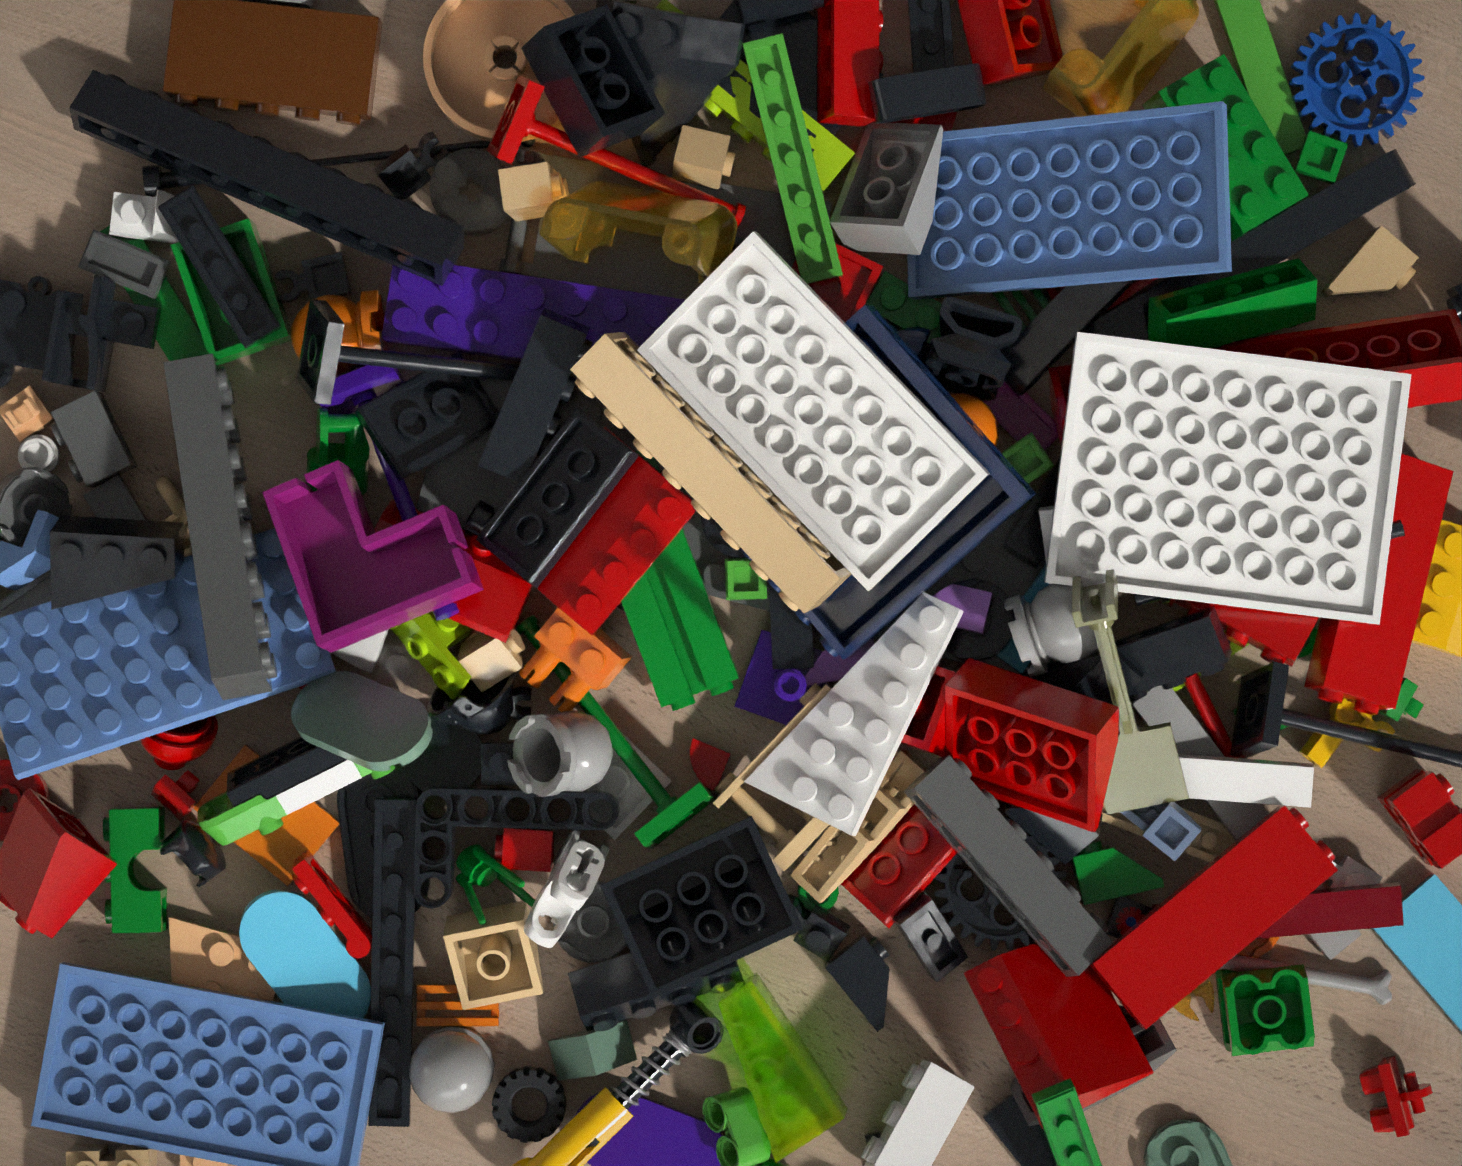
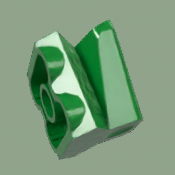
M1304 964L1242 972L1226 969L1216 971L1223 1041L1225 1049L1231 1052V1056L1255 1055L1263 1052L1296 1050L1314 1046L1315 1033L1308 977Z

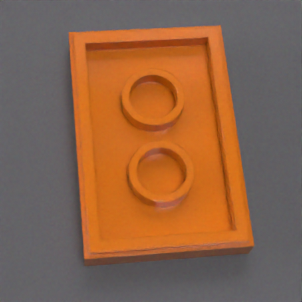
M245 745L193 809L198 812L203 804L226 792L228 772L260 757V755L251 747ZM316 801L282 817L283 825L277 830L266 835H261L259 830H256L234 841V843L286 886H289L293 882L292 874H294L292 866L295 858L306 850H309L314 856L340 825L339 820Z

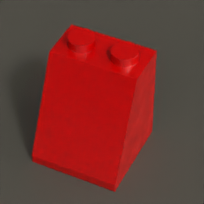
M28 787L21 797L0 850V901L9 909L18 913L15 920L26 931L34 934L38 930L52 939L116 867L117 863L79 818Z

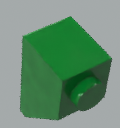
M1101 840L1092 841L1070 860L1077 892L1081 897L1080 903L1083 905L1164 887L1162 878L1109 845L1103 847Z

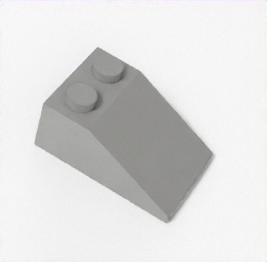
M875 122L866 125L830 219V224L845 248L851 251L921 254L933 221L943 138V128L941 125L910 123L876 124Z

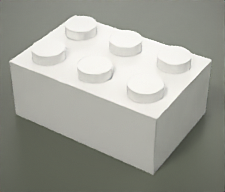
M922 1060L920 1065L913 1063L901 1084L907 1088L899 1102L893 1099L881 1121L887 1125L880 1138L872 1136L863 1151L861 1158L866 1160L864 1166H932L975 1087L930 1061Z

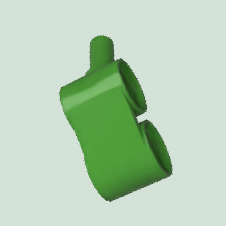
M738 1087L709 1096L704 1100L703 1116L707 1126L715 1133L725 1131L726 1134L721 1136L716 1143L717 1158L721 1166H753L769 1159L771 1154L770 1140L763 1128L755 1097L748 1088Z

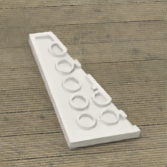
M923 592L744 782L855 837L964 611Z

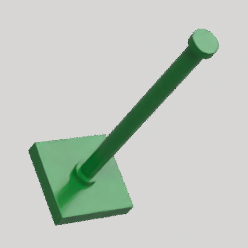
M534 614L521 622L515 630L520 635H525L534 648L538 650L541 645L534 636L540 630V627L537 625L540 621ZM559 662L552 670L562 684L571 674L570 668L563 662ZM588 691L578 704L586 714L595 716L609 731L614 751L658 806L656 809L658 815L634 833L644 847L649 849L655 848L716 799L711 791L700 782L679 799L676 795L671 797L592 694Z

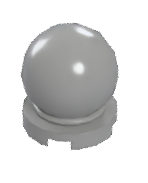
M1052 583L1041 589L1031 603L1027 602L1021 594L1004 600L1005 609L1007 611L1014 610L1016 620L1008 624L1022 662L1030 660L1032 663L1028 669L1030 677L1033 678L1048 673L1047 662L1050 659L1062 663L1078 662L1095 654L1099 649L1094 630H1091L1089 625L1075 627L1072 616V586Z
M563 711L555 715L549 713L525 716L515 724L509 735V740H514L513 759L508 760V767L513 780L526 794L534 793L541 797L558 795L562 791L582 792L602 781L611 765L614 751L609 731L595 716L578 711Z
M447 1026L436 1029L422 1040L411 1057L409 1069L412 1089L422 1103L435 1111L455 1113L467 1110L481 1100L492 1082L495 1068L491 1049L486 1044V1040L482 1035L469 1027Z

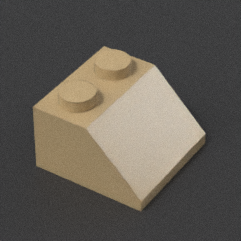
M519 901L482 909L486 918L485 925L478 923L473 911L447 916L443 938L463 1010L543 994L537 943L524 933V925L530 913L527 903Z

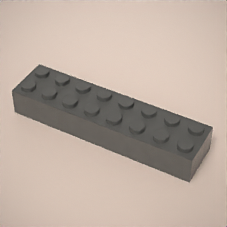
M213 354L163 362L211 680L222 700L272 692L270 678L278 677L274 653H271L268 641L265 642L264 640L265 638H271V629L268 614L264 613L262 601L258 602V599L265 598V590L261 573L258 574L256 562H252L254 559H259V552L255 534H252L250 523L246 522L253 520L249 495L246 496L244 484L240 483L247 481L243 457H240L238 445L234 444L240 443L241 437L237 418H234L231 406L235 404L231 380H228L225 366L218 367Z

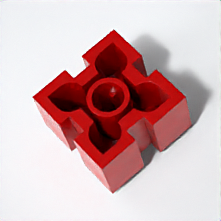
M1415 769L1378 796L1377 799L1394 822L1400 826L1424 863L1442 869L1462 854V808L1452 802L1450 796L1455 791L1441 773L1436 775L1432 771L1424 772L1423 770Z

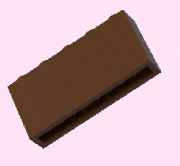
M174 0L163 91L169 97H174L173 103L178 105L197 107L198 100L214 102L215 109L225 111H238L239 105L255 107L254 113L261 115L279 116V111L285 110L296 112L295 118L302 120L319 121L320 115L336 116V123L359 126L361 120L371 121L383 24L380 18L375 16L239 0Z

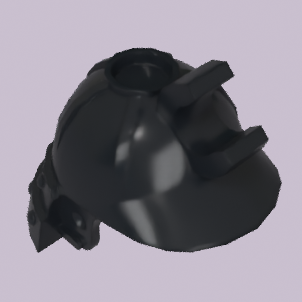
M516 672L483 692L478 689L470 678L461 694L455 699H451L444 690L437 686L432 693L427 710L433 719L440 722H446L454 726L459 725L474 733L492 734L502 730L511 717L519 721L525 716L531 715V707H521L517 705V702L522 700L531 701L532 688L527 686L514 688Z

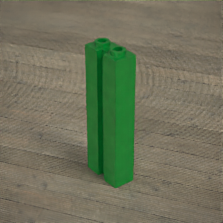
M639 450L635 451L662 473L659 463L654 457L648 459ZM682 528L621 601L660 706L662 708L671 705L672 711L696 703L693 695L705 690H709L711 697L734 688L732 681L739 678L685 531Z

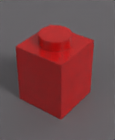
M504 828L503 835L496 834L494 858L502 859L501 864L510 870L551 872L553 869L555 829Z

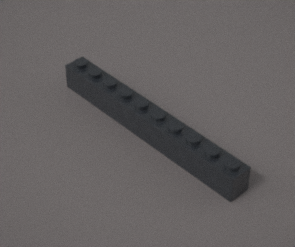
M92 70L69 107L74 130L443 286L464 249V226L459 225L453 218L446 215L438 216L428 212L409 199L400 200L390 196L374 184L357 182L348 178L342 171L336 168H324L310 162L306 156L298 152L289 153L279 149L263 137L246 135L237 131L231 124L225 121H213L200 115L195 109L187 105L178 106L164 100L152 90L135 88L116 75H105Z

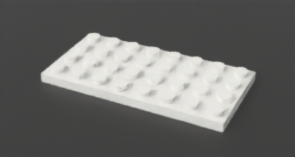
M753 231L637 349L867 591L871 590L990 474L757 231Z

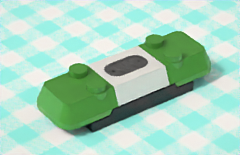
M300 736L228 772L227 791L209 800L199 808L197 822L203 831L222 846L228 845L256 830H259L261 835H266L283 825L282 817L368 774H371L373 779L381 778L392 772L395 766H390L391 770L387 771L370 770L315 746Z

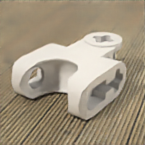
M571 830L554 860L555 865L550 876L538 894L524 925V933L535 943L547 948H552L566 930L576 910H579L593 892L610 850L604 844L597 848L579 837L580 830ZM547 915L552 918L551 922L556 924L553 931L544 930L539 923V916L544 917Z

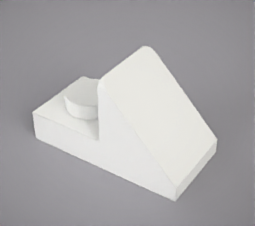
M157 190L155 197L114 192L109 236L172 244L179 242L158 209V206L173 198L174 195L162 190Z

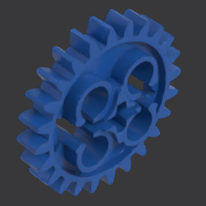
M1354 13L1350 19V24L1347 25L1342 15H1339L1335 18V29L1327 22H1323L1319 26L1322 38L1313 32L1306 37L1312 48L1300 46L1296 52L1304 61H1294L1291 64L1290 68L1300 73V76L1292 78L1289 81V85L1299 87L1301 92L1293 96L1292 99L1294 102H1304L1305 107L1299 112L1300 117L1311 114L1314 118L1308 127L1310 131L1321 125L1324 127L1322 133L1324 136L1329 137L1336 133L1337 140L1344 143L1348 137H1352L1355 148L1362 145L1363 138L1366 136L1369 143L1373 146L1379 142V131L1387 139L1394 135L1391 123L1401 129L1407 125L1402 113L1407 115L1416 113L1417 108L1409 100H1417L1423 96L1421 91L1413 88V85L1425 79V76L1413 73V69L1422 63V59L1409 58L1408 54L1416 45L1413 43L1402 46L1400 41L1405 32L1402 30L1392 36L1389 33L1391 21L1388 20L1381 28L1376 27V15L1372 14L1366 23L1362 24L1359 13ZM1342 34H1345L1343 52L1347 54L1357 43H1364L1371 48L1373 53L1371 61L1363 62L1354 55L1346 63L1345 61L1336 68L1338 79L1335 83H1327L1320 77V65L1331 64L1336 59V53L1332 51L1328 53V51L1322 50L1321 47H1336L1338 41L1342 38ZM1361 74L1365 81L1361 85L1352 87L1348 80L1353 75L1358 76ZM1378 78H1386L1393 84V95L1391 97H1382L1377 101L1379 109L1385 108V110L1391 111L1392 114H1377L1375 120L1371 123V127H1368V117L1370 116V109L1368 108L1360 111L1357 118H1348L1342 113L1340 103L1343 99H1351L1357 105H1360L1367 98L1370 99L1378 93L1375 87Z

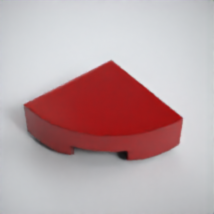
M693 738L690 747V760L694 773L706 787L715 791L714 789L721 779L731 753Z

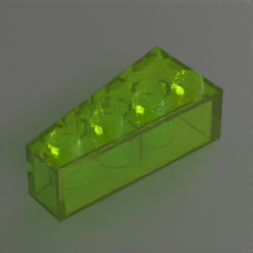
M757 972L745 979L744 982L725 992L720 998L718 1005L735 1052L739 1056L745 1073V1080L749 1090L752 1092L759 1111L758 1115L761 1124L767 1133L771 1144V1151L777 1163L845 1119L848 1108Z

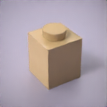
M682 125L671 178L719 190L722 175L730 177L736 153L728 151L731 136Z
M514 629L506 643L479 632L460 644L458 661L472 676L471 680L478 689L483 692L522 668L525 645L521 636Z

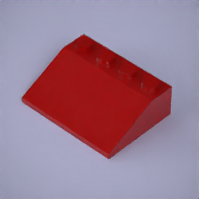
M604 427L605 430H607V431H608L609 433H611L614 437H616L618 440H620L622 443H624L620 438H618V437H617L614 433H612L608 428ZM639 455L537 589L590 635L595 634L697 512L691 504L693 499L681 489L679 490L671 485L662 473Z
M968 658L945 685L946 756L950 755L952 759L956 757L964 762L972 773L970 779L980 790L986 789L995 799L1095 832L1099 826L1118 743L1119 707Z
M1035 943L999 954L963 973L1042 1129L1043 1126L1031 1094L1070 1078L1075 1086L1083 1109L1154 1073L1111 990L1090 965L1079 976L1066 977L1041 947Z

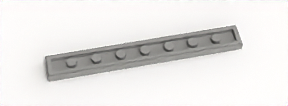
M1161 685L1147 690L1148 694L1131 702L1133 709L1147 727L1171 722L1178 754L1225 757L1172 688L1163 690ZM1204 800L1235 841L1269 814L1262 804ZM1321 884L1316 889H1326V887ZM1359 930L1308 935L1323 955L1331 960L1362 934Z

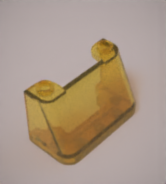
M1134 0L1132 5L1140 10L1139 14L1103 60L1086 49L1077 48L1071 50L1061 58L1051 71L1042 89L1078 117L1127 112L1195 24L1199 16L1197 0Z
M594 181L554 201L544 215L539 235L568 260L582 263L588 262V254L594 248L599 246L612 247L616 228L662 237V248L668 258L678 264L691 266L699 274L698 283L701 285L731 254L737 233V221L732 212L726 206L719 203L606 181Z

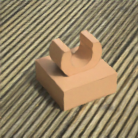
M30 385L0 406V415L21 443L55 421L47 405L35 388Z

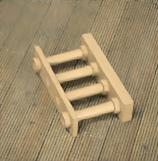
M827 682L822 688L815 683L799 699V702L804 707L737 777L730 772L714 789L719 794L713 802L718 809L728 799L732 800L748 817L752 816L754 822L776 842L774 847L778 852L775 854L773 861L784 872L829 824L803 812L802 817L807 822L797 833L791 828L787 831L741 785L834 687L830 682ZM900 748L897 749L895 756L898 754Z

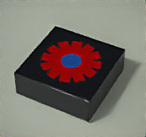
M1124 896L1116 898L1106 923L1108 927L1106 934L1119 938L1148 914L1152 907Z

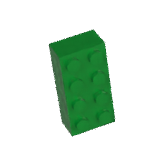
M1225 54L1161 89L1142 106L1146 110L1219 101L1227 104L1232 242L1292 207L1309 194Z

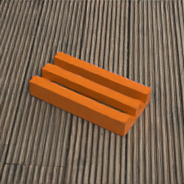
M456 984L416 985V1026H499V1003L466 1009L491 1010V1016H426V1010H463L461 1001H426V993H458Z

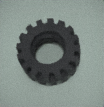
M524 1066L523 1068L511 1071L499 1082L493 1095L492 1113L498 1123L497 1126L501 1131L508 1134L507 1137L518 1139L523 1143L528 1141H534L535 1143L549 1137L560 1126L566 1112L567 1102L564 1088L553 1073L550 1074L541 1067ZM526 1087L536 1088L545 1096L547 1102L546 1111L538 1120H522L513 1111L512 1100L515 1093L520 1089Z

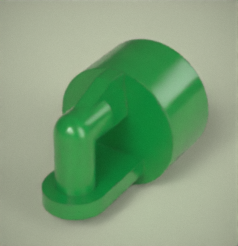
M318 408L316 446L307 452L306 473L339 460L353 470L360 492L364 495L368 490L370 447L363 425L356 414H328L327 408ZM345 432V443H328V433ZM306 481V484L311 486L313 492L319 490Z

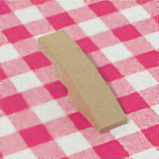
M901 750L891 762L856 836H851L830 825L790 876L818 903H822L862 863L914 805L903 791L927 768L907 750Z

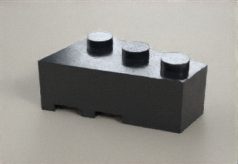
M61 515L50 531L51 610L174 579L184 563V523Z

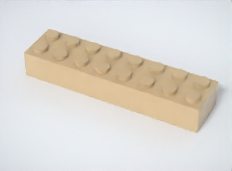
M626 332L604 334L570 369L578 377L575 380L578 388L591 399L596 396L607 407L604 410L606 417L618 428L622 429L625 426L635 437L633 440L634 446L648 459L654 457L665 468L662 474L671 485L679 490L683 487L694 498L691 504L702 517L707 520L712 517L723 529L720 532L722 538L735 550L743 549L752 559L749 563L751 568L763 580L767 581L770 578L781 589L778 594L793 611L800 609L805 614L820 606L851 573L637 351L639 346Z

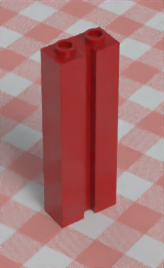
M1401 453L1393 521L1401 520L1405 535L1390 539L1380 625L1321 617L1304 687L1318 691L1317 698L1337 704H1342L1343 698H1346L1347 701L1354 703V710L1370 715H1378V711L1383 709H1396L1454 471Z
M1285 805L1277 806L1117 938L1090 964L1092 969L1115 994L1123 1007L1141 1028L1147 1029L1338 871L1332 863L1336 859L1335 855L1321 839L1315 842L1305 829L1309 827V824L1296 808L1292 807L1288 810Z

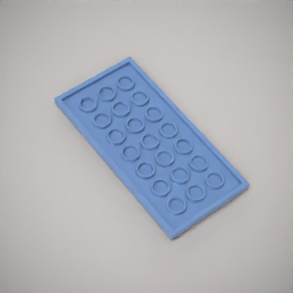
M1219 101L944 131L933 221L921 254H907L908 298L929 299L1232 272L1227 104Z
M275 528L255 534L259 559L252 560V562H256L258 574L261 573L265 598L258 599V602L262 601L264 613L268 614L271 629V638H265L264 640L265 642L268 641L270 651L274 653L278 677L270 678L272 692L222 700L211 680L193 555L184 557V563L174 579L51 610L50 601L1 617L0 727L13 773L17 780L309 684L313 680L336 672L330 652L316 645Z
M62 962L59 965L31 1126L237 1166H359L385 1022Z

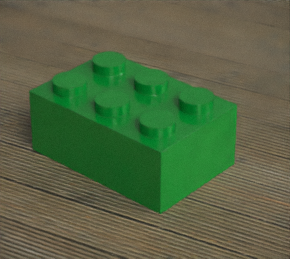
M249 218L221 227V230L282 327L247 349L241 343L180 242L171 244L207 354L214 355L218 366L291 341V327L283 303L280 300V294L256 224Z

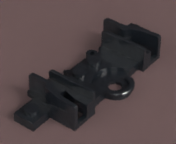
M95 275L93 279L87 315L80 314L84 294L58 289L49 295L52 291V284L47 278L41 276L31 278L28 283L29 292L21 283L0 280V389L10 382L15 367L20 366L42 370V381L105 392L114 342L154 349L161 309L113 300L116 288L115 282L110 278ZM39 283L43 284V289L41 291L37 290V285ZM76 335L88 338L89 370L87 381L72 378L74 366L73 347Z

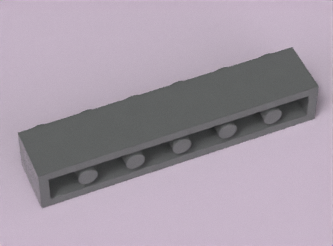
M950 755L938 758L903 792L1066 977L1079 976L1113 943L1106 934L1108 931L1107 925L1096 914L1092 912L1089 914L1079 903L1081 900L1079 893L1069 883L1060 882L1052 872L1054 866L1051 861L1040 851L1034 852L1024 841L1027 836L1023 829L1013 820L1007 821L997 810L999 808L998 801L986 789L980 790L970 779L972 773L964 762L956 757L952 759Z

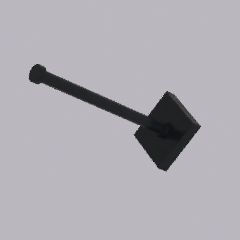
M310 299L296 379L314 403L331 405L338 362L508 381L514 380L519 365L342 346L344 322L327 301Z
M1272 662L1241 677L1230 756L1247 759L1278 746L1280 727L1285 725L1462 768V751L1283 708L1289 665Z

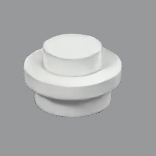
M32 435L26 438L18 449V461L22 468L38 467L52 472L59 462L60 452L57 444L51 438L44 435Z

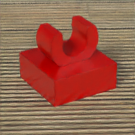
M189 770L176 782L165 774L154 785L151 795L181 822L193 810L196 801L189 795L197 788L200 780Z

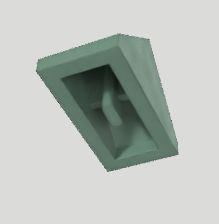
M627 1019L618 1022L615 1027L606 1031L592 1030L587 1032L585 1030L548 1040L558 1081L596 1076L637 1060Z

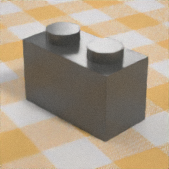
M93 391L51 412L55 420L54 423L50 424L51 430L60 446L67 445L73 457L72 460L68 461V464L78 483L84 481L86 486L94 488L116 475H121L138 467L103 393Z

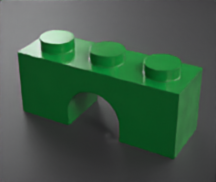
M164 806L109 809V817H104L103 839L105 842H110V855L117 863L116 867L104 879L105 883H111V899H106L105 921L106 924H112V933L163 932L168 929L167 888L146 887L138 881L134 873L135 860L143 850H159L163 847L161 843L166 838Z

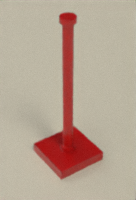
M518 75L487 151L496 158L512 164L523 137H527L530 134L578 155L565 131L535 119L536 114L534 111L545 86ZM601 149L582 156L585 159L728 220V225L734 228L740 225L744 217L746 205L739 202L735 205L609 150Z

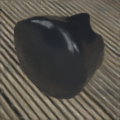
M182 821L161 843V846H163L159 852L161 855L173 852L186 864L193 875L199 876V881L196 884L197 887L206 884L226 869V860L220 845L193 821Z

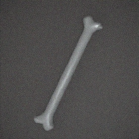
M1235 955L1220 969L1242 972L1291 966L1294 964ZM1305 967L1308 984L1366 993L1373 996L1381 1005H1385L1392 1000V993L1388 989L1392 976L1387 969L1377 976L1369 978Z

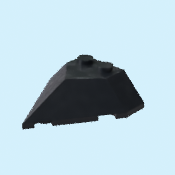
M597 0L595 8L604 5L609 7L665 112L659 120L641 135L631 138L641 165L650 168L657 160L656 156L668 142H672L681 132L682 125H687L713 95L711 92L739 65L745 23L712 16H691L637 4L636 0Z

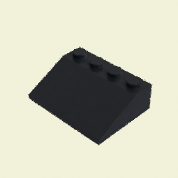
M752 816L600 885L652 999L803 930Z

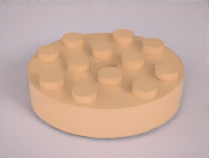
M446 0L436 12L429 25L423 48L425 78L434 100L445 116L465 133L490 142L518 75L539 83L521 47L544 26L575 16L570 6L564 0ZM502 51L514 52L517 55V60L514 64L516 68L502 69L498 66L496 67L495 60L498 54ZM543 90L534 111L536 114L535 119L558 127L561 122ZM528 134L527 137H523L522 142L537 139V137Z

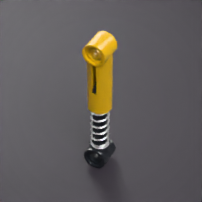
M698 999L687 1005L675 1006L669 1018V1028L671 1030H669V1033H666V1036H662L663 1043L659 1047L652 1046L653 1053L649 1057L642 1056V1063L638 1067H631L632 1073L627 1078L621 1077L622 1083L617 1088L610 1087L609 1090L607 1087H604L533 1158L521 1159L512 1166H583L633 1117V1114L628 1109L632 1105L638 1106V1099L642 1095L649 1096L648 1089L653 1084L659 1085V1078L663 1074L670 1075L669 1068L674 1064L680 1065V1058L682 1056L684 1058L689 1057V1054H692V1052L694 1054H704L718 1046L724 1034L721 1021Z

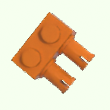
M557 608L534 636L539 640L540 648L518 673L523 679L530 678L528 683L539 689L542 682L559 662L565 663L570 668L571 674L554 695H551L549 701L554 706H557V704L561 705L558 708L561 712L572 711L590 688L595 691L607 688L633 656L601 628L595 634L590 635L562 610Z

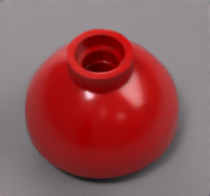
M213 715L139 741L143 748L154 756L153 759L156 765L166 770H179L186 765V762L199 758L212 747L218 732V722Z

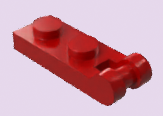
M306 850L295 858L292 866L294 871L292 878L295 884L304 894L307 895L310 892L320 904L317 906V910L324 921L331 927L336 924L347 938L346 950L348 954L354 958L365 957L371 948V928L311 852Z

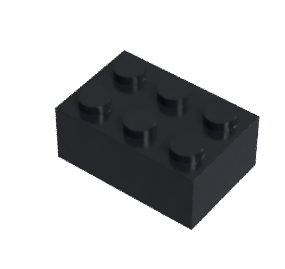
M607 5L546 25L521 47L539 83L545 86L544 92L579 158L641 135L665 114Z

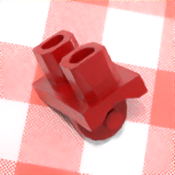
M1396 1055L1384 1057L1378 1065L1362 1071L1359 1079L1365 1095L1385 1092L1388 1105L1375 1107L1369 1111L1374 1132L1395 1131L1397 1137L1409 1135V1130L1415 1127L1408 1101L1411 1102L1414 1114L1425 1112L1422 1098L1432 1094L1433 1091L1430 1083L1418 1084L1415 1071L1403 1073L1406 1087H1404Z

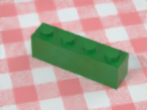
M1299 258L1151 297L1149 298L1148 339L1150 341L1219 348L1225 344L1247 338H1255L1265 333L1292 328L1298 324L1313 321L1316 319L1317 278Z

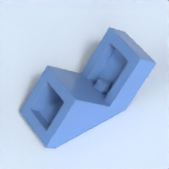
M37 509L23 547L0 540L1 586L13 591L21 589L51 569L50 531L59 517Z

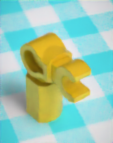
M1343 698L1342 704L1331 703L1329 714L1331 720L1376 731L1382 729L1385 733L1392 735L1395 733L1394 728L1389 723L1373 720L1372 715L1354 710V703L1347 701L1346 698ZM1313 733L1299 753L1315 766L1322 769L1343 739ZM1365 745L1368 749L1373 751L1380 752L1382 750L1380 748Z

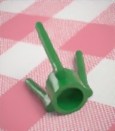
M471 845L465 848L458 856L456 867L461 873L457 875L455 880L464 889L480 925L486 924V918L472 885L486 887L497 878L530 907L533 906L535 899L522 888L525 886V881L490 856L481 845Z

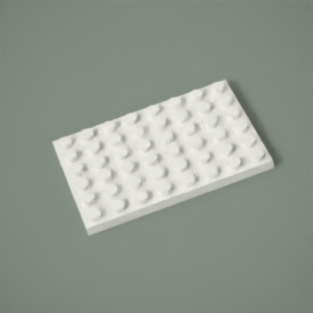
M1076 332L1044 582L1072 586L1073 577L1081 576L1083 586L1086 587L1105 583L1106 570L1114 569L1118 583V592L1380 625L1412 374Z

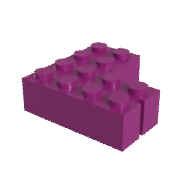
M339 460L304 474L307 483L319 490L313 492L311 486L298 478H294L262 492L316 645L331 653L484 590L472 556L464 551V549L468 548L457 515L445 505L375 533L354 472Z

